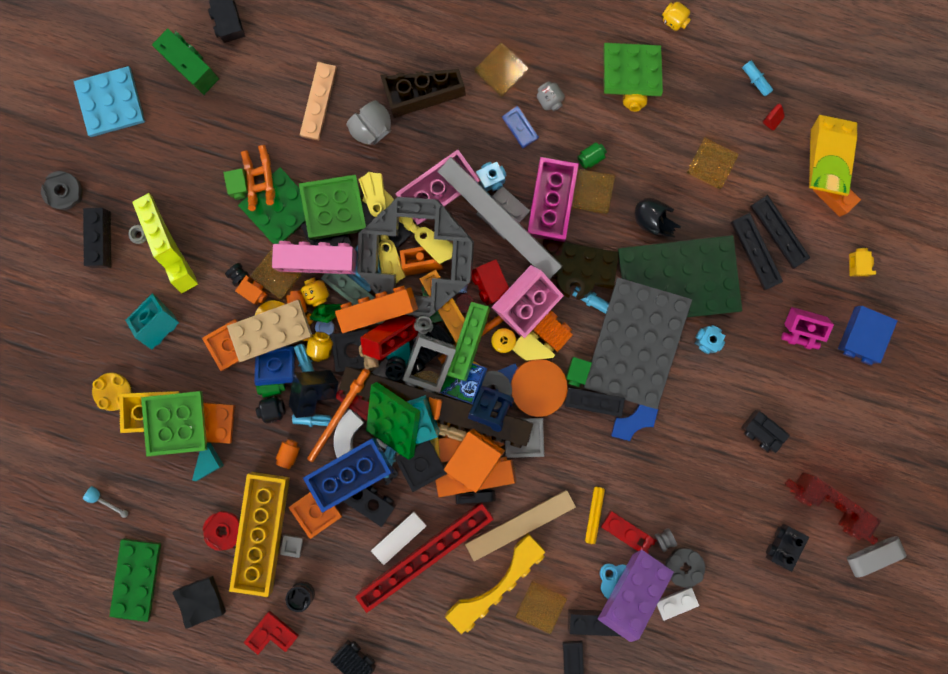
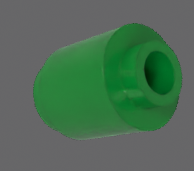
M595 142L582 150L577 159L584 169L591 168L606 158L605 154L607 151L601 143Z
M285 383L256 386L258 395L262 394L263 398L286 391Z

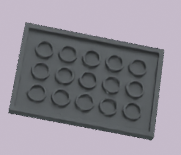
M617 277L592 356L590 371L583 387L658 409L692 299Z

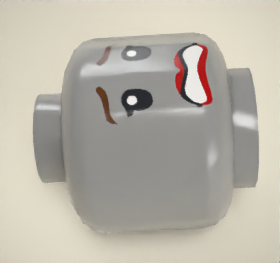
M549 81L538 88L537 99L544 110L552 109L554 112L563 106L561 102L564 100L565 95L557 83Z

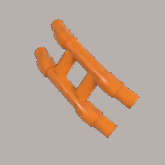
M266 145L258 146L263 166L253 169L249 152L247 150L241 152L246 173L248 209L250 211L256 209L258 201L256 193L266 190V204H274L275 189L271 173V161ZM264 174L265 182L255 185L254 177Z

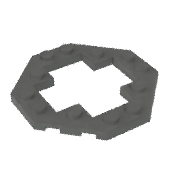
M397 197L366 228L358 233L357 273L368 282L375 294L386 291L387 294L393 293V289L396 288V274L378 273L379 235L398 236L399 217L435 219L434 239L453 241L451 279L432 278L431 296L414 295L418 310L405 314L431 317L472 281L474 241L438 199Z

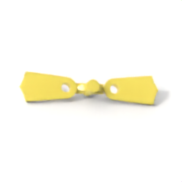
M368 172L359 179L371 215L377 217L386 209L383 176L381 173ZM376 205L380 206L379 212H376L374 210V207ZM379 235L380 240H382L379 243L381 273L396 274V283H398L406 276L402 269L396 246L393 241L389 240L388 236ZM385 244L389 246L388 252L383 249Z
M384 190L387 208L394 199ZM376 205L374 209L379 212L380 206ZM399 217V222L404 225L406 230L415 234L416 241L438 264L452 259V243L447 240L434 239V232L427 227L420 228L414 223L413 218ZM422 234L427 235L425 239L420 238Z

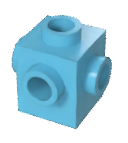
M488 162L481 166L482 169L476 171V175L480 179L479 184L486 191L491 189L496 191L502 188L507 176L503 166L499 167L497 162L493 164Z
M714 325L711 327L707 326L698 331L696 335L697 340L694 344L698 345L699 350L704 353H716L723 348L726 335L722 334V330ZM711 336L715 338L713 343L710 342Z

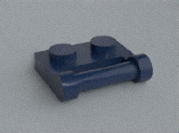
M482 386L469 412L468 419L487 425L492 430L500 432L504 426V418L509 407L513 405L514 399L507 394ZM498 401L502 403V406L495 419L490 416Z

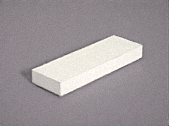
M414 511L379 542L371 552L385 565L427 525Z

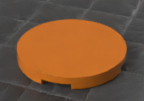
M537 359L523 363L516 369L511 380V397L514 399V404L518 409L530 416L543 417L554 413L561 407L567 395V380L563 371L556 364L548 360Z

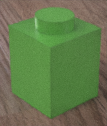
M241 168L223 172L228 195L235 200L246 198L248 188L245 170Z

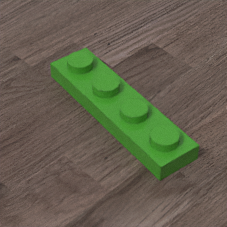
M474 302L470 303L447 376L467 381L491 309L489 306Z

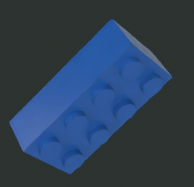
M372 438L303 477L323 513L393 473L394 470L377 439Z

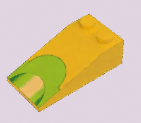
M824 115L818 116L811 129L809 188L844 196L849 195L857 142V122Z

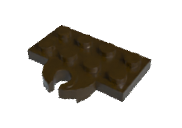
M543 239L542 246L562 265L551 278L556 279V287L565 297H570L571 286H577L580 290L577 293L576 300L587 298L592 293L594 286L614 288L619 252Z

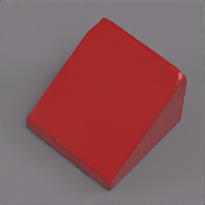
M780 103L763 120V124L773 131L785 117Z

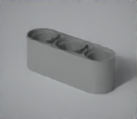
M894 536L849 555L847 561L854 576L863 577L904 559L907 554L899 537Z

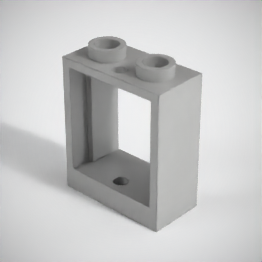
M418 333L406 364L403 377L405 384L412 387L418 385L423 387L425 391L440 393L456 352L455 345ZM421 346L447 355L436 384L410 375Z

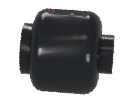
M276 396L260 400L259 407H256L258 419L261 418L266 424L280 421L283 415L286 414L283 400Z

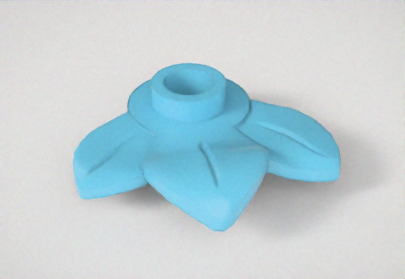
M605 564L601 567L599 573L602 579L601 591L607 599H609L627 565L615 566L613 564ZM607 570H612L611 576H606Z

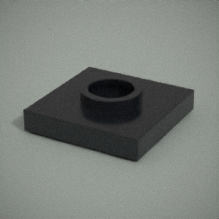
M369 329L330 334L333 342L332 350L336 372L345 371L347 366L356 369L364 368V358L360 354L355 358L349 357L346 353V348L350 344H356L359 347L361 345L360 337L368 333Z

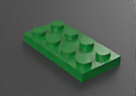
M121 539L109 617L143 622L150 621L161 543Z

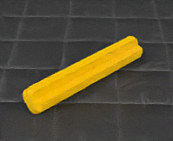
M594 487L585 538V542L589 544H595L605 492V489L602 487Z

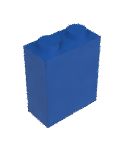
M864 306L854 307L838 349L844 351L843 354L848 357L854 358L856 356L861 358V362L867 365L881 363L898 320Z

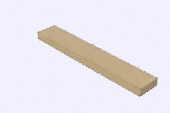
M565 490L465 543V546L473 561H476L576 508L568 491Z

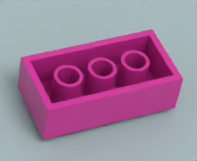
M540 157L527 229L534 238L560 242L566 240L578 163Z

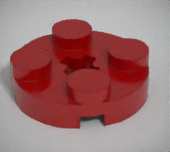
M225 511L209 516L203 525L205 543L217 551L234 547L237 543L239 518L233 513ZM219 526L226 527L227 535H219Z

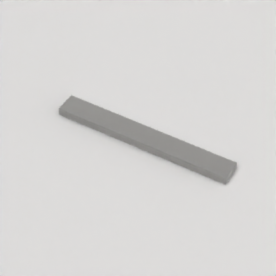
M452 157L437 171L534 267L541 270L549 279L562 267Z

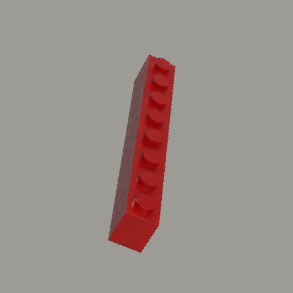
M478 503L361 589L355 598L365 612L368 613L493 521V515L484 503Z

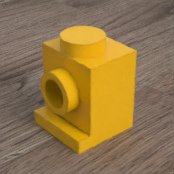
M858 248L856 252L849 254L850 277L876 275V271H872L874 258L872 252L868 251V248Z

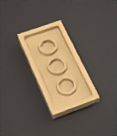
M300 300L227 325L239 362L313 337Z

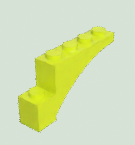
M150 193L133 201L132 203L153 257L165 268L170 283L181 294L198 285L193 270L173 240Z

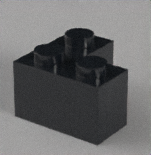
M331 370L295 372L288 404L295 417L315 416L317 400L336 399L339 382Z

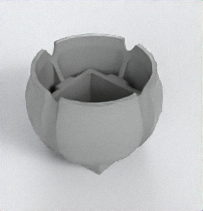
M374 100L362 107L360 114L355 113L347 121L346 126L352 137L363 144L375 145L391 132V119L387 109Z

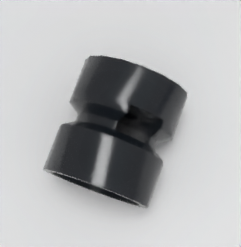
M305 581L294 584L286 594L285 601L287 607L294 612H303L314 600L315 590L310 583Z

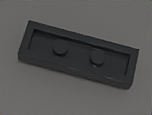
M567 388L564 406L622 417L625 398Z

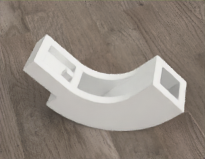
M351 409L341 418L335 430L334 450L337 458L353 449L354 435L365 423Z

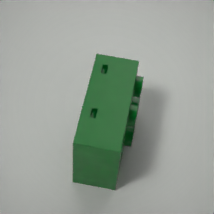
M167 28L152 44L203 95L219 80L211 68L202 61L204 58L191 44H188L177 31L172 33Z

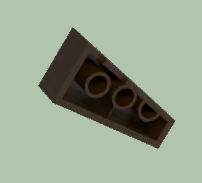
M459 69L438 70L433 73L416 72V74L406 75L404 73H398L393 76H387V74L380 75L394 118L466 96L465 86Z

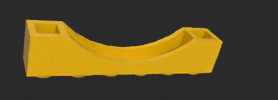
M527 533L514 546L510 567L500 582L480 596L458 600L446 612L445 618L460 634L465 631L469 632L475 626L474 622L479 617L482 619L489 612L488 608L492 604L496 605L502 600V594L506 590L511 591L517 585L516 581L520 577L524 578L531 571L530 567L534 563L538 564L544 559V548Z

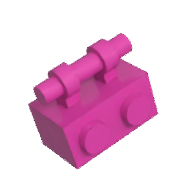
M791 307L784 325L792 333L784 332L781 339L788 341L792 345L799 344L810 350L812 348L819 350L821 343L817 342L816 339L827 342L834 324L826 316Z

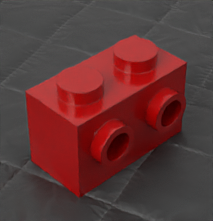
M496 259L472 270V280L475 285H478L480 290L479 296L486 305L498 301L509 289Z

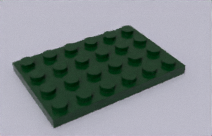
M733 235L618 248L621 278L692 299L687 318L742 312Z

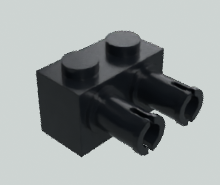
M782 524L776 530V538L773 544L768 546L765 558L792 572L809 537Z

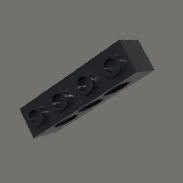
M372 485L362 490V498H356L353 495L343 501L380 527L384 525L396 507L393 504L394 500L387 495L381 496L377 493L378 489ZM371 499L379 502L377 509L370 507L369 501Z

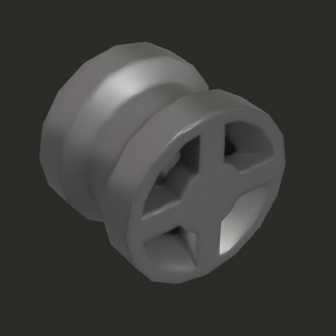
M669 528L665 529L661 534L657 533L654 535L663 552L667 551L671 546H677V542Z

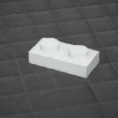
M691 587L661 598L657 604L664 621L699 606Z

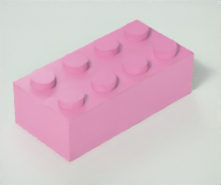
M279 241V244H273L272 268L279 272L356 274L357 251L348 243H338V246H332L330 243L319 242L318 246L311 245L310 242H299V245H294L290 241Z

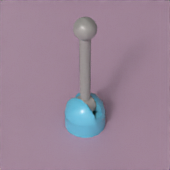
M93 486L87 490L83 497V500L88 503L99 501L118 512L122 518L128 516V511H122L101 499L100 492Z

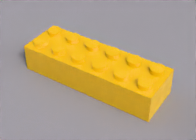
M256 472L247 474L229 592L269 597L273 592L290 477Z

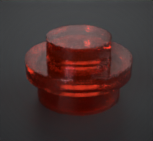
M461 294L457 297L455 303L460 312L467 313L470 303L474 302V299L468 294Z

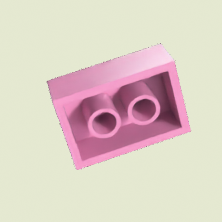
M530 265L491 308L514 332L525 338L564 295L541 270Z

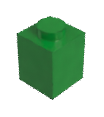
M572 357L566 373V379L569 380L568 384L579 387L580 384L585 385L592 363Z

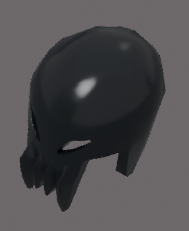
M645 198L637 203L634 214L636 223L642 230L655 235L659 233L675 238L673 231L676 230L674 228H681L680 225L666 217V211H674L667 204L655 198Z

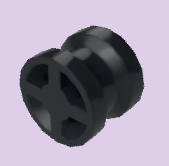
M240 263L233 265L225 273V276L232 280V284L235 287L239 286L246 275L250 276L247 271L242 269L243 266Z
M394 356L387 361L385 375L388 379L399 381L404 377L406 368L404 359Z

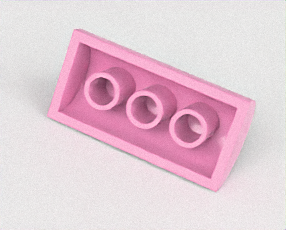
M456 150L395 194L397 197L438 199L444 207L461 195L437 172L450 157L478 183L480 179L460 151ZM413 218V221L416 223V225H419L426 220L422 218Z

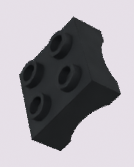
M213 575L172 592L180 608L185 629L222 616L226 612Z

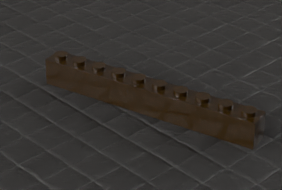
M349 366L345 367L339 387L340 390H343L344 395L348 394L351 389L350 385L358 378L362 370ZM372 373L368 375L363 383L364 387L361 392L356 394L362 396V400L369 402L371 385L378 382L406 402L424 395L427 396L428 401L429 397L442 399L440 417L436 420L437 423L442 425L451 423L455 425L454 428L466 431V428L475 429L482 435L492 436V440L502 443L503 440L510 441V445L521 448L522 445L527 446L533 427L532 422L506 415L502 430L496 432L487 425L468 419L469 412L473 406L470 403L438 393H431L424 389L392 381ZM493 411L490 417L496 419L498 412Z

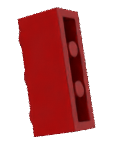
M408 315L391 318L360 337L362 354L382 360L418 335V331L414 329L416 318Z

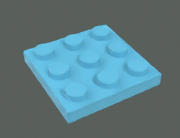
M129 66L74 81L88 136L94 137L145 122L133 74Z

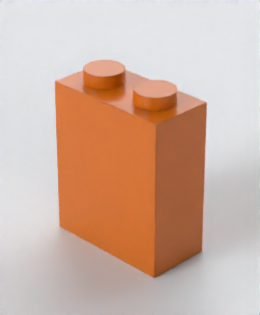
M471 429L444 468V471L447 472V476L451 479L460 481L466 490L476 493L482 487L505 450L475 429Z

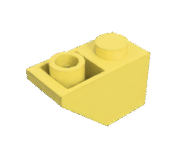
M533 331L525 338L520 336L516 341L515 347L512 349L525 361L550 359L555 356L553 353L554 349L546 342L544 345L539 342L538 339L540 337Z

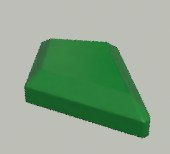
M320 304L316 306L310 316V320L329 323L336 317L335 311L341 309L340 305L342 304Z

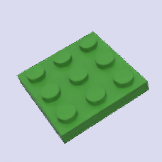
M604 43V94L662 96L661 45Z
M356 175L299 183L309 240L356 233L366 228Z
M202 391L141 397L146 456L208 450Z

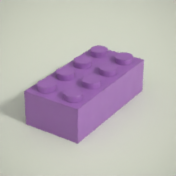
M643 550L634 553L600 613L598 620L629 642L639 640L674 572Z

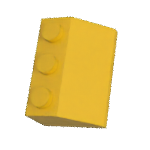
M179 391L119 394L120 433L144 432L141 397L178 394Z

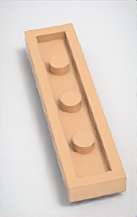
M317 62L300 131L301 137L320 140L337 70L336 66Z

